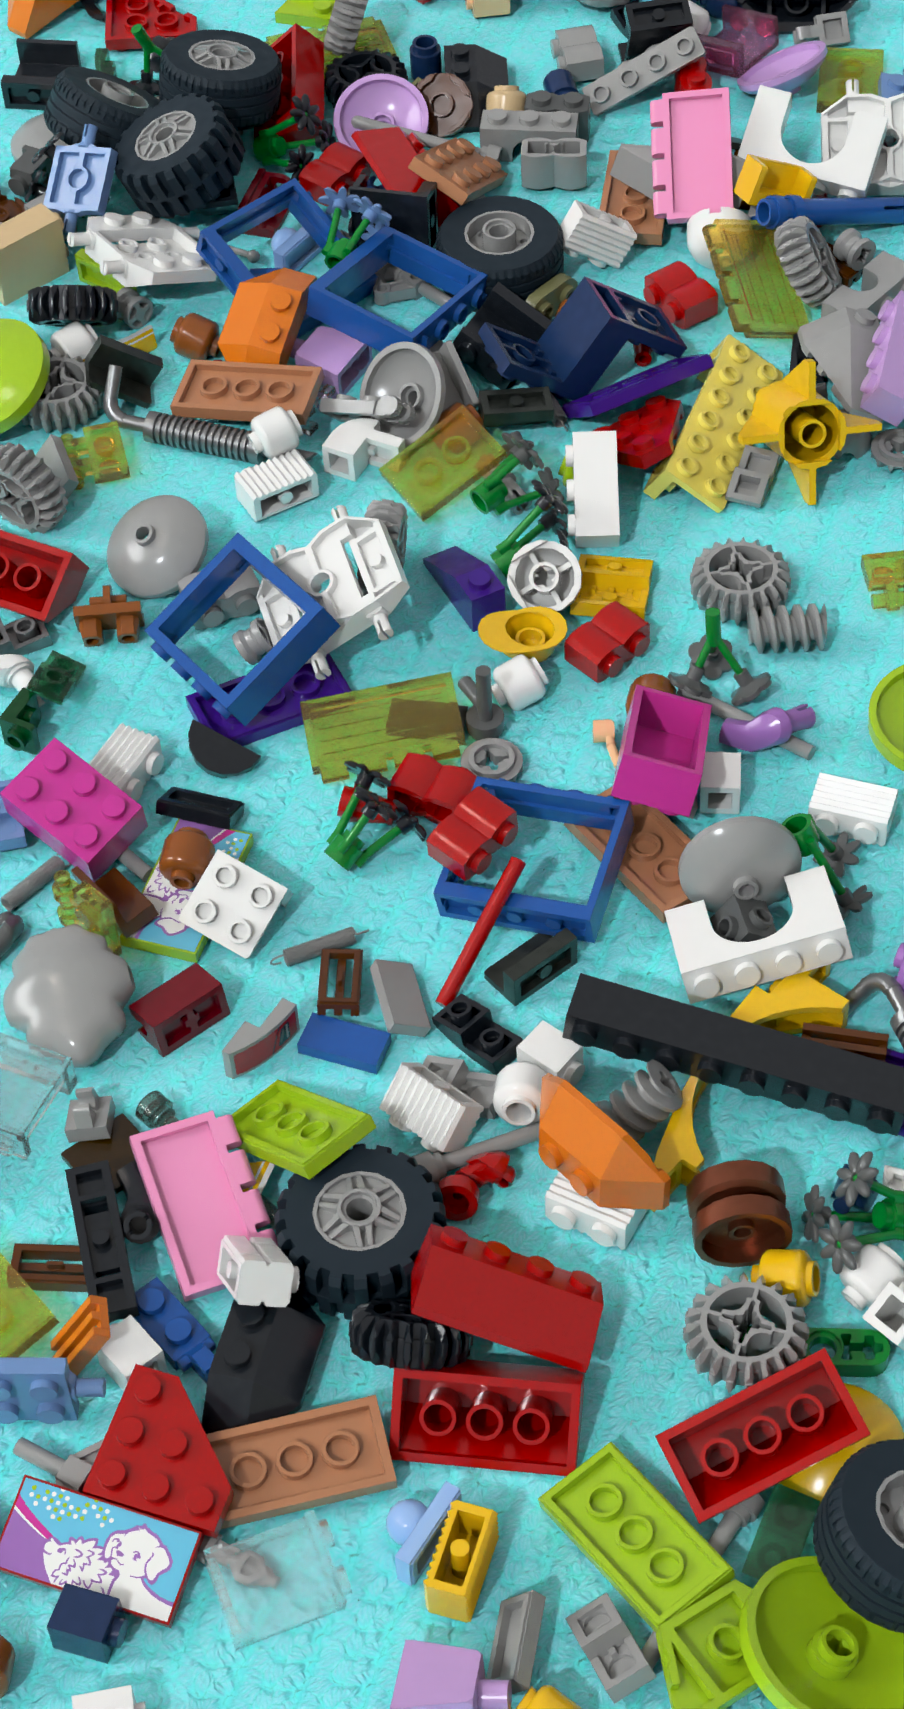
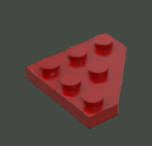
M165 0L106 1V51L141 49V45L131 33V28L135 24H141L151 40L158 35L164 38H176L191 31H198L196 16L189 12L184 15L177 12L175 5Z
M659 395L648 399L645 402V406L640 409L621 414L618 417V421L610 426L599 427L593 431H616L617 463L645 470L673 454L674 445L672 441L678 438L680 431L679 420L684 418L685 413L681 401Z
M135 1364L82 1492L201 1531L204 1535L217 1539L234 1496L228 1479L179 1376Z

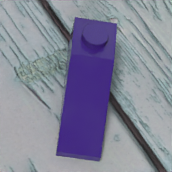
M457 546L423 558V564L472 632L478 631V625L486 615L498 611H506L505 587L488 564Z

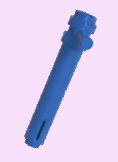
M769 195L758 202L756 215L750 217L753 230L764 226L767 229L776 230L777 227L783 225V222L798 216L808 217L815 225L904 224V197L802 198L799 195Z

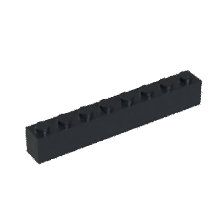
M580 973L566 1015L563 1038L572 1040L580 1046H593L613 1052L624 1059H637L647 1063L654 1059L671 1072L678 1071L695 1076L705 1083H719L739 1089L749 1096H763L780 1101L790 1108L807 1109L824 1114L827 1118L834 1121H847L867 1127L875 1133H888L898 1136L904 1120V1067Z

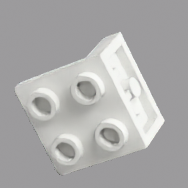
M217 849L178 919L183 924L241 957L249 959L279 906L282 905L286 908L293 893L285 886Z

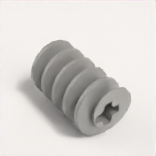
M815 603L808 604L805 615L800 604L793 605L790 615L785 605H779L775 616L770 606H763L760 617L755 607H748L747 629L749 646L751 643H755L758 653L763 654L766 643H770L773 652L778 653L781 642H785L789 652H793L796 641H800L804 651H808L811 641L815 640L819 651L824 650L827 639L825 604H823L820 613Z
M654 1059L647 1063L648 1073L641 1069L634 1073L635 1082L626 1080L622 1083V1091L614 1090L610 1093V1101L602 1100L597 1104L599 1109L629 1133L636 1142L644 1137L645 1132L649 1133L656 1128L658 1122L661 1123L666 1120L670 1112L678 1110L683 1102L681 1090L673 1075L663 1064Z

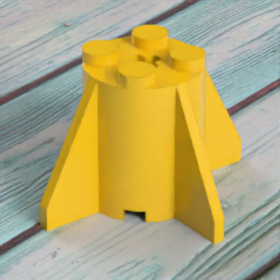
M804 359L782 380L758 390L752 414L739 432L738 442L742 445L764 443L788 461L804 501L808 505H816V469L829 464L832 461L830 458L838 450H842L847 434L881 431L882 423L875 419L843 413L838 410L835 404L817 393L816 361Z

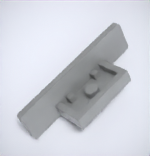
M689 26L667 40L650 46L639 56L622 62L613 71L583 87L582 91L584 95L590 96V108L593 114L599 116L705 56L706 50L695 28Z

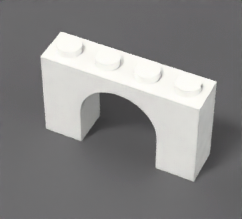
M760 85L737 156L746 159L747 154L803 166L817 177V183L812 193L814 195H824L826 193L837 196V198L867 197L887 133L888 117L856 109L846 142L840 152L824 162L806 163L790 155L782 143V136L792 108V93Z
M824 865L784 876L793 909L792 915L779 931L760 940L735 942L720 937L711 926L704 900L664 911L690 1004L853 958L846 927Z

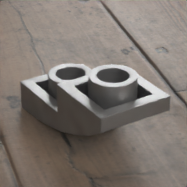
M25 616L4 626L0 619V655H25L53 645L42 621Z

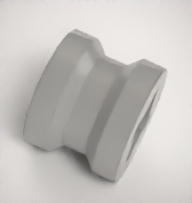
M848 228L843 231L833 246L834 256L841 261H847L848 266L855 271L862 270L873 259L876 252L875 242L869 238H862L861 233L854 228Z
M124 287L116 293L119 309L117 319L124 320L125 324L132 329L142 328L152 316L153 303L148 298L140 296L133 288Z
M259 617L250 622V627L247 630H239L232 636L236 649L245 661L251 665L260 662L262 655L273 648L265 622Z

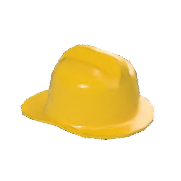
M541 606L490 613L482 618L478 625L479 637L484 644L493 650L503 652L510 658L520 654L527 656L529 659L535 657L539 663L551 656L555 646L565 639L568 630L566 620L559 612Z

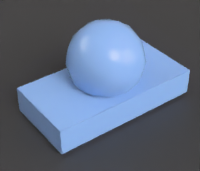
M303 226L298 231L287 227L279 229L273 235L271 241L275 268L285 267L299 271L322 251Z
M446 1481L428 1508L421 1501L411 1498L398 1501L390 1508L386 1518V1529L390 1537L398 1545L402 1546L395 1555L397 1579L411 1587L413 1584H416L432 1560V1554L436 1553L435 1545L439 1544L438 1537L442 1535L441 1528L445 1527L444 1520L448 1518L447 1511L451 1510L450 1503L455 1500L462 1501L460 1488Z

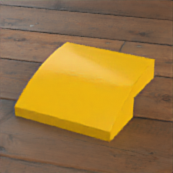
M580 554L578 562L582 571V584L576 600L570 605V615L594 617L606 605L618 601L644 620L654 560Z

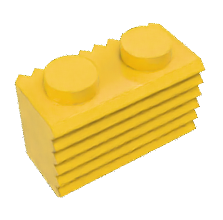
M455 1500L450 1503L451 1510L447 1511L448 1518L444 1520L445 1527L441 1528L442 1535L438 1537L439 1544L435 1545L436 1553L432 1554L433 1561L429 1563L430 1570L426 1572L427 1579L423 1580L428 1612L467 1623L471 1622L499 1538L497 1526L498 1513L492 1509Z

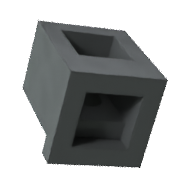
M24 145L22 147V156L10 167L11 179L8 185L14 194L25 197L30 191L29 183L34 181L35 174L39 170L47 172L43 182L46 184L45 187H47L53 160L51 161L44 154L33 164L32 159L40 149Z

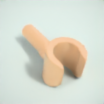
M610 719L593 720V743L606 742V749L616 769L619 752L615 742L614 722Z

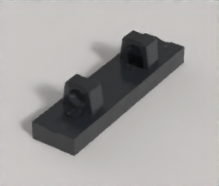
M104 1160L66 1169V1178L88 1297L89 1295L107 1298L109 1323L125 1319L130 1314L132 1317L140 1316L109 1161Z

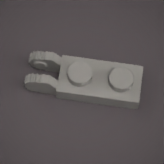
M337 394L336 399L321 398L319 406L320 412L340 422L359 418H372L380 420V424L406 425L412 422L416 416L413 405L404 403L400 398L393 395H383L381 398L364 395L363 400H357V398L349 395Z

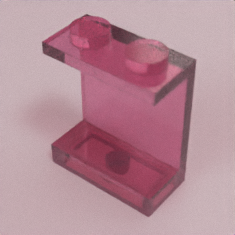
M727 4L722 6L723 30L715 37L697 33L706 50V55L704 56L707 63L706 71L734 78H740L779 45L777 16Z

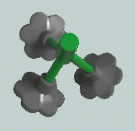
M714 607L706 609V635L701 638L700 642L692 643L689 646L688 655L692 660L687 674L669 672L667 677L672 685L684 689L687 693L709 699L713 693L707 685L701 682L703 674L709 680H717L721 677L722 672H729L733 669L735 672L733 677L740 687L731 694L732 704L739 706L744 702H750L757 698L761 691L771 685V676L768 672H765L759 676L752 677L746 668H741L732 655L731 643L721 638L720 610Z

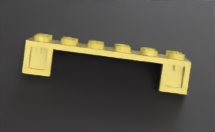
M730 334L709 354L714 367L700 372L697 376V379L704 384L675 443L673 454L664 458L653 469L643 490L645 494L654 500L664 490L670 492L677 484L717 513H720L727 504L725 495L734 469L739 466L745 445L738 442V434L752 414L758 390L783 378V373L775 368L774 365L767 362Z

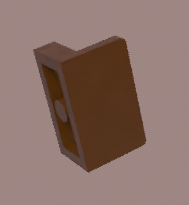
M78 866L70 870L88 901L126 939L159 915L154 905L115 867L95 882Z

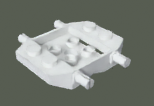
M849 79L845 82L846 95L821 113V162L831 159L843 148L856 109L888 117L886 136L894 137L897 140V144L892 147L882 146L867 196L904 195V93L889 98L874 94H859V80L854 79L852 91V79Z
M136 211L133 215H120L108 212L104 216L88 217L86 232H70L67 235V242L70 247L85 246V253L96 263L100 264L101 274H112L125 288L178 283H210L216 281L215 272L196 251L198 243L196 241H198L200 236V229L197 226L182 228L170 221L154 217L143 211ZM136 241H147V243H138Z
M343 505L336 506L337 510L334 508L331 510L334 522L320 530L307 546L286 552V547L279 544L275 546L276 549L272 547L270 550L274 559L272 563L316 600L340 625L337 631L305 663L312 664L315 677L318 680L326 679V676L329 677L331 675V670L325 658L326 655L372 625L375 626L380 640H388V635L393 637L394 631L388 620V615L393 612L410 588L386 525L377 518L348 516L347 509ZM347 542L350 544L368 594L363 596L352 563L346 552L344 544ZM262 577L256 599L274 647L304 613ZM330 579L327 589L319 593L321 584Z

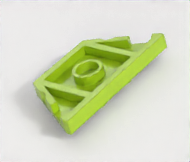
M734 1579L659 1626L655 1635L671 1709H726L758 1688L745 1662L739 1635L742 1608L753 1588Z

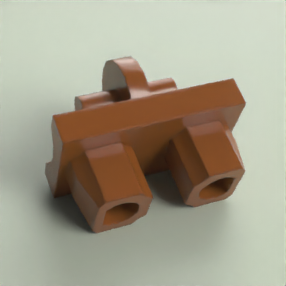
M103 585V596L89 597L90 605L73 606L74 620L86 647L104 644L103 630L117 629L118 642L123 644L137 643L140 627L145 626L141 602H127L126 594L113 595L111 585Z

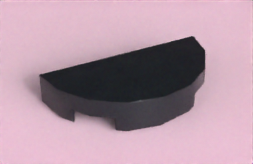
M192 720L188 732L189 750L196 765L207 774L219 778L238 776L244 772L251 771L261 760V756L196 720Z

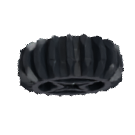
M366 48L364 51L359 52L354 49L351 54L342 53V58H334L333 64L327 65L324 89L328 102H331L333 108H335L339 97L345 89L358 79L368 75L392 74L408 81L405 65L400 62L399 57L391 56L390 52L380 53L379 49L368 51Z
M65 284L36 287L28 291V300H26L29 321L37 325L65 327L77 321L83 325L89 324L91 327L108 326L117 321V313L119 312L116 291L101 286Z
M401 1297L398 1299L385 1298L380 1301L370 1300L367 1303L358 1305L352 1311V1321L349 1322L348 1334L352 1353L363 1361H371L374 1365H385L390 1369L404 1368L406 1371L409 1369H419L422 1371L425 1369L440 1370L443 1367L452 1368L457 1364H461L470 1356V1348L473 1346L474 1338L472 1334L411 1314V1299Z

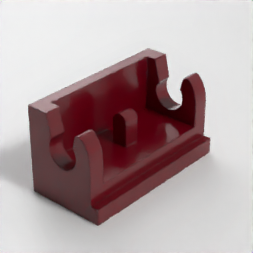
M259 168L242 198L238 210L276 189V183L284 184L291 179L284 174L267 172L266 169ZM288 208L243 234L272 238L289 213Z
M194 963L129 1005L131 1015L143 1025L138 1031L147 1042L158 1050L162 1057L173 1052L230 1014L222 984L197 963Z

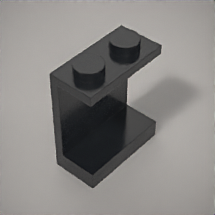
M653 0L625 4L624 15L629 35L626 43L618 44L621 63L639 56L650 46L661 43L689 26H693L688 0Z
M17 38L16 44L20 61L15 75H3L0 82L5 108L45 110L57 75L68 67H81L78 42Z
M360 174L354 184L349 186L347 195H358L360 199L366 196L373 205L376 203L381 204V210L389 213L392 217L389 221V227L436 249V235L438 232L437 182L424 181L418 191L413 193L367 188V175ZM351 211L348 225L350 237L353 236L362 222L361 216L363 214L360 212ZM361 237L356 244L357 248L365 242Z
M498 282L470 322L459 332L453 345L462 362L466 363L498 388L506 389L511 381L499 374L497 364L485 351V344L477 332L484 322H488L538 342L552 321Z

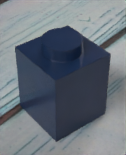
M65 1583L47 1624V1630L53 1648L108 1664L114 1647L119 1649L125 1640L128 1620L125 1619L119 1598Z

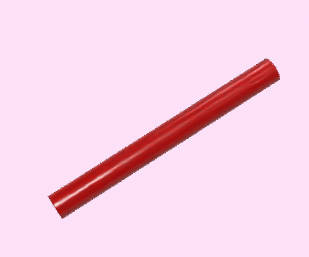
M511 856L435 1000L440 1006L446 1007L456 998L526 865L522 860Z

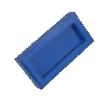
M312 1012L297 1043V1048L300 1054L377 1074L392 1041L391 1033L325 1015H317V1013Z

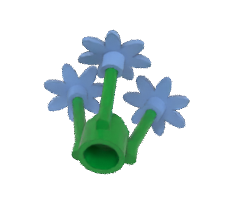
M326 187L324 189L326 195L318 198L320 203L329 205L326 212L328 214L333 213L327 242L321 251L325 255L324 261L329 269L333 268L357 248L356 244L360 237L365 241L383 228L384 225L389 227V221L392 219L389 213L381 210V204L376 203L373 205L366 196L360 199L358 195H347L345 187H341L338 193L334 189ZM348 210L362 213V222L351 239L341 238L335 241L340 216L348 218Z

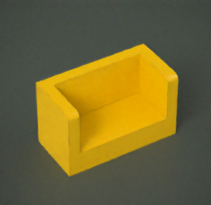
M747 154L733 192L747 204L757 206L761 199L769 195H799L802 198H811L817 183V177L803 166Z

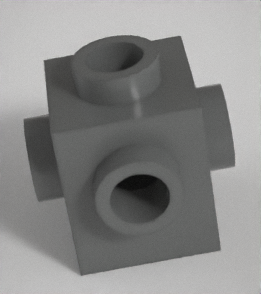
M735 894L710 918L715 933L730 941H756L777 932L766 901L753 898L741 900Z

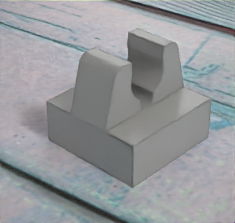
M94 1087L76 1089L77 1099L70 1100L64 1130L69 1143L111 1138L116 1109L112 1096L99 1097Z

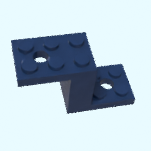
M585 276L538 342L488 322H484L477 332L485 344V351L497 364V371L501 376L510 381L520 380L529 387L549 386L550 392L561 400H566L567 398L575 400L587 395L627 340L637 346L640 343L649 346L654 352L662 356L669 354L680 358L687 349V346L660 307Z

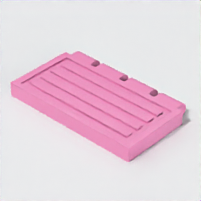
M729 87L662 93V99L650 102L651 126L663 127L651 130L652 158H665L652 162L653 189L666 190L653 193L654 218H667L668 224L687 223L692 215L704 209L710 208L711 214L721 212V207L734 208Z
M212 1110L129 1136L132 1152L185 1302L226 1289L217 1275L221 1239L225 1235L245 1236L248 1240L251 1237L272 1238L278 1246L274 1229H266L260 1232L256 1230L271 1223L260 1190L242 1191L256 1184V1179L245 1150L241 1149L228 1153V1150L235 1149L242 1144L232 1115L228 1114L216 1118Z

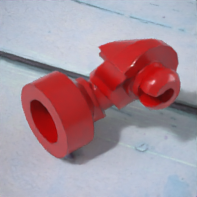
M503 1151L477 1154L466 1160L465 1162L468 1164L456 1171L455 1175L443 1178L438 1185L443 1194L446 1218L454 1221H463L471 1218L478 1208L479 1188L488 1182L495 1183L500 1188H507L509 1182L512 1183L516 1176L515 1169L508 1165L510 1155Z

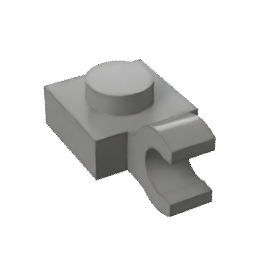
M846 11L816 15L813 18L814 25L796 27V31L792 32L794 44L817 40L825 42L828 48L848 45L851 42Z

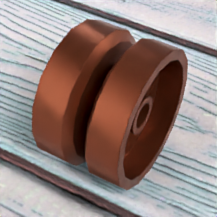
M751 1160L726 1161L706 1168L695 1175L687 1185L686 1199L689 1216L692 1219L694 1249L702 1260L724 1267L752 1266L759 1264L766 1250L786 1249L792 1242L793 1230L789 1211L785 1207L786 1193L784 1182L776 1168L764 1162Z

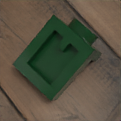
M22 688L0 716V727L4 744L14 750L25 751L34 755L41 749L36 729L41 721V710L39 709L35 691Z

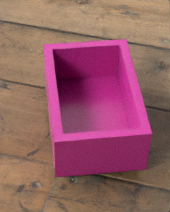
M55 737L0 792L9 815L74 867L78 866L93 882L148 827L143 807Z

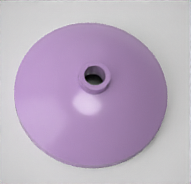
M808 41L768 55L741 73L737 79L739 89L748 94L757 95L759 86L763 85L790 92L792 95L801 90L800 85L811 79L824 62L828 53L826 44L823 41Z
M392 74L368 75L352 83L339 97L333 115V125L338 142L358 151L360 149L351 135L355 131L362 130L352 126L351 120L354 116H362L426 134L429 127V113L423 95L411 82Z

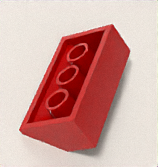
M297 23L270 45L282 63L279 108L269 121L254 128V140L259 136V130L269 129L293 117L290 114V110L297 109L292 101L293 96L302 99V96L307 94L310 99V106H319V110L315 115L321 121L324 119V43ZM298 123L276 134L282 136L286 142L315 139V136L319 135L318 131L322 130V126H315V134L313 136L310 135L306 127L303 130H298Z
M400 127L355 131L351 135L386 190L416 193L422 183L426 181L408 168L414 156L427 151L424 149L425 144L415 133L411 132L407 135ZM437 189L439 229L448 215L460 207V205Z
M0 530V608L49 623L76 601L89 567L71 552Z
M431 1223L411 1272V1314L586 1373L604 1306L601 1282H598L593 1276L583 1271L569 1272L555 1267L549 1260L543 1257L531 1256L529 1258L512 1252L506 1245L500 1242L488 1241L486 1243L469 1237L463 1230L457 1227L445 1226L443 1228Z
M823 1348L665 1430L655 1437L699 1524L867 1438L871 1433L826 1349Z
M470 1359L452 1368L443 1367L440 1370L425 1369L422 1371L419 1369H409L406 1371L404 1368H394L389 1444L391 1459L567 1476L577 1468L585 1373L570 1368Z

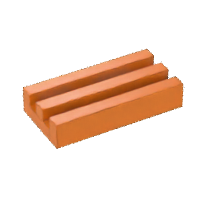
M89 1295L50 1342L51 1350L57 1351L52 1358H67L69 1369L76 1376L79 1375L111 1337L106 1297Z

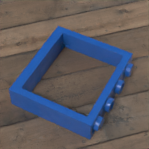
M296 178L284 183L200 232L196 251L234 297L239 283L252 279L254 276L228 246L227 242L288 208L319 247L323 249L325 246L332 218L327 212H323L313 200L310 191L307 192ZM337 229L335 241L341 238H348ZM373 274L344 299L356 304L371 295L378 276ZM305 312L296 338L321 325L322 322L307 315Z
M384 226L309 286L306 314L378 351H382L387 346L397 342H413L430 350L439 340H444L455 326L461 325L476 308L479 309L487 298L485 288L488 275L472 269L459 260L391 227ZM387 263L454 295L412 332L344 299Z
M237 533L144 631L155 641L151 648L164 661L168 662L171 658L175 660L171 667L185 681H188L191 677L196 680L191 686L206 701H209L212 696L217 699L212 706L225 719L232 714L246 726L337 631L340 625L316 600L242 535ZM251 566L304 615L242 681L227 694L175 644L237 578Z
M477 776L472 790L478 786L482 787L517 811V815L612 831L587 906L511 893L494 924L495 926L555 936L567 928L577 937V940L595 943L634 827L630 801L616 799L614 796L603 797L585 794L578 790L566 791L548 788L536 783L523 784L510 782L503 778L498 780ZM443 866L433 893L440 916L477 922L494 889L465 885L463 879Z

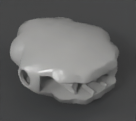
M78 924L67 925L63 928H53L45 933L29 937L25 947L12 962L14 977L7 986L3 998V1007L7 1021L10 1026L26 1033L29 1050L38 1057L57 1060L72 1068H87L100 1058L108 1045L121 1036L126 1028V1017L123 1008L135 991V982L130 966L122 957L114 954L111 948L107 947V941L104 936L89 932Z

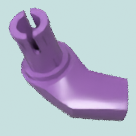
M801 704L786 711L779 707H773L762 712L751 721L727 718L720 730L719 743L748 752L765 750L787 742L794 732L813 727L816 722L815 712L812 707H808V704Z

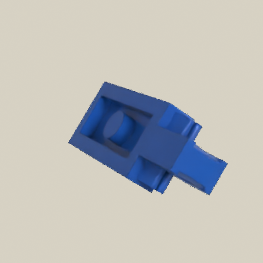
M156 1277L135 1292L140 1316L133 1318L160 1346L164 1352L165 1359L176 1371L181 1369L185 1372L191 1367L207 1384L209 1370L214 1358L212 1351L216 1349V1344L204 1327Z

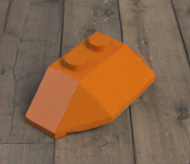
M8 0L7 26L13 33L29 39L79 0Z
M284 267L240 282L217 343L225 361L287 365L307 310L309 286L317 280V277Z
M550 1073L544 1075L541 1085L538 1152L545 1165L550 1169H557L570 1181L571 1186L579 1195L587 1196L599 1207L663 1210L669 1206L670 1176L663 1169H658L649 1154L629 1133L567 1080L553 1076Z

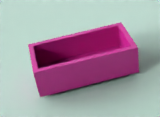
M636 684L624 725L611 796L628 800L631 805L643 804L657 808L666 815L689 817L702 778L712 705Z

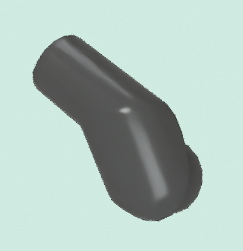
M9 911L0 914V959L24 930L22 918Z

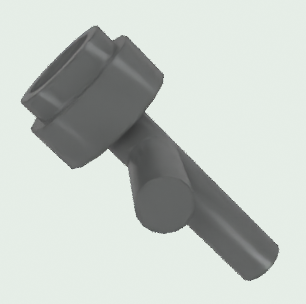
M481 665L475 669L476 683L469 676L461 678L458 682V687L473 703V706L466 713V729L469 735L476 741L485 738H499L504 731L505 725L502 708L492 703L491 669L486 665Z

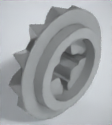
M889 429L876 435L871 443V458L876 459L877 466H888L890 472L894 469H901L904 472V454L901 453L904 451V429Z
M485 738L473 742L464 750L461 756V767L467 768L479 777L498 780L503 778L507 781L515 782L517 774L523 772V757L518 747L513 743L500 738ZM487 757H489L490 761H493L494 765H498L497 770H491L490 766H486Z

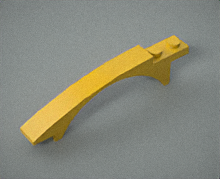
M830 964L784 977L783 979H777L770 986L768 992L755 985L730 1017L791 1035L802 1033L803 1022L845 1028L848 1021L850 1000L822 984L830 975ZM695 1076L689 1077L681 1091L682 1105L672 1113L654 1160L655 1166L658 1169H663L671 1178L670 1195L680 1184L687 1187L693 1177L700 1173L699 1169L704 1165V1158L697 1144L693 1129V1117L699 1099L708 1083L701 1081Z

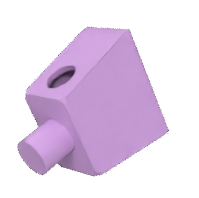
M325 326L317 327L306 341L296 338L290 357L295 359V364L298 366L322 367L324 380L319 392L333 399H336L337 394L346 395L366 372L373 360L372 347L334 328Z
M405 1640L390 1709H511V1681L486 1679L483 1654L478 1650L417 1640Z

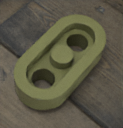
M559 273L532 292L525 302L551 320L556 315L560 303L572 295L578 283L567 274Z

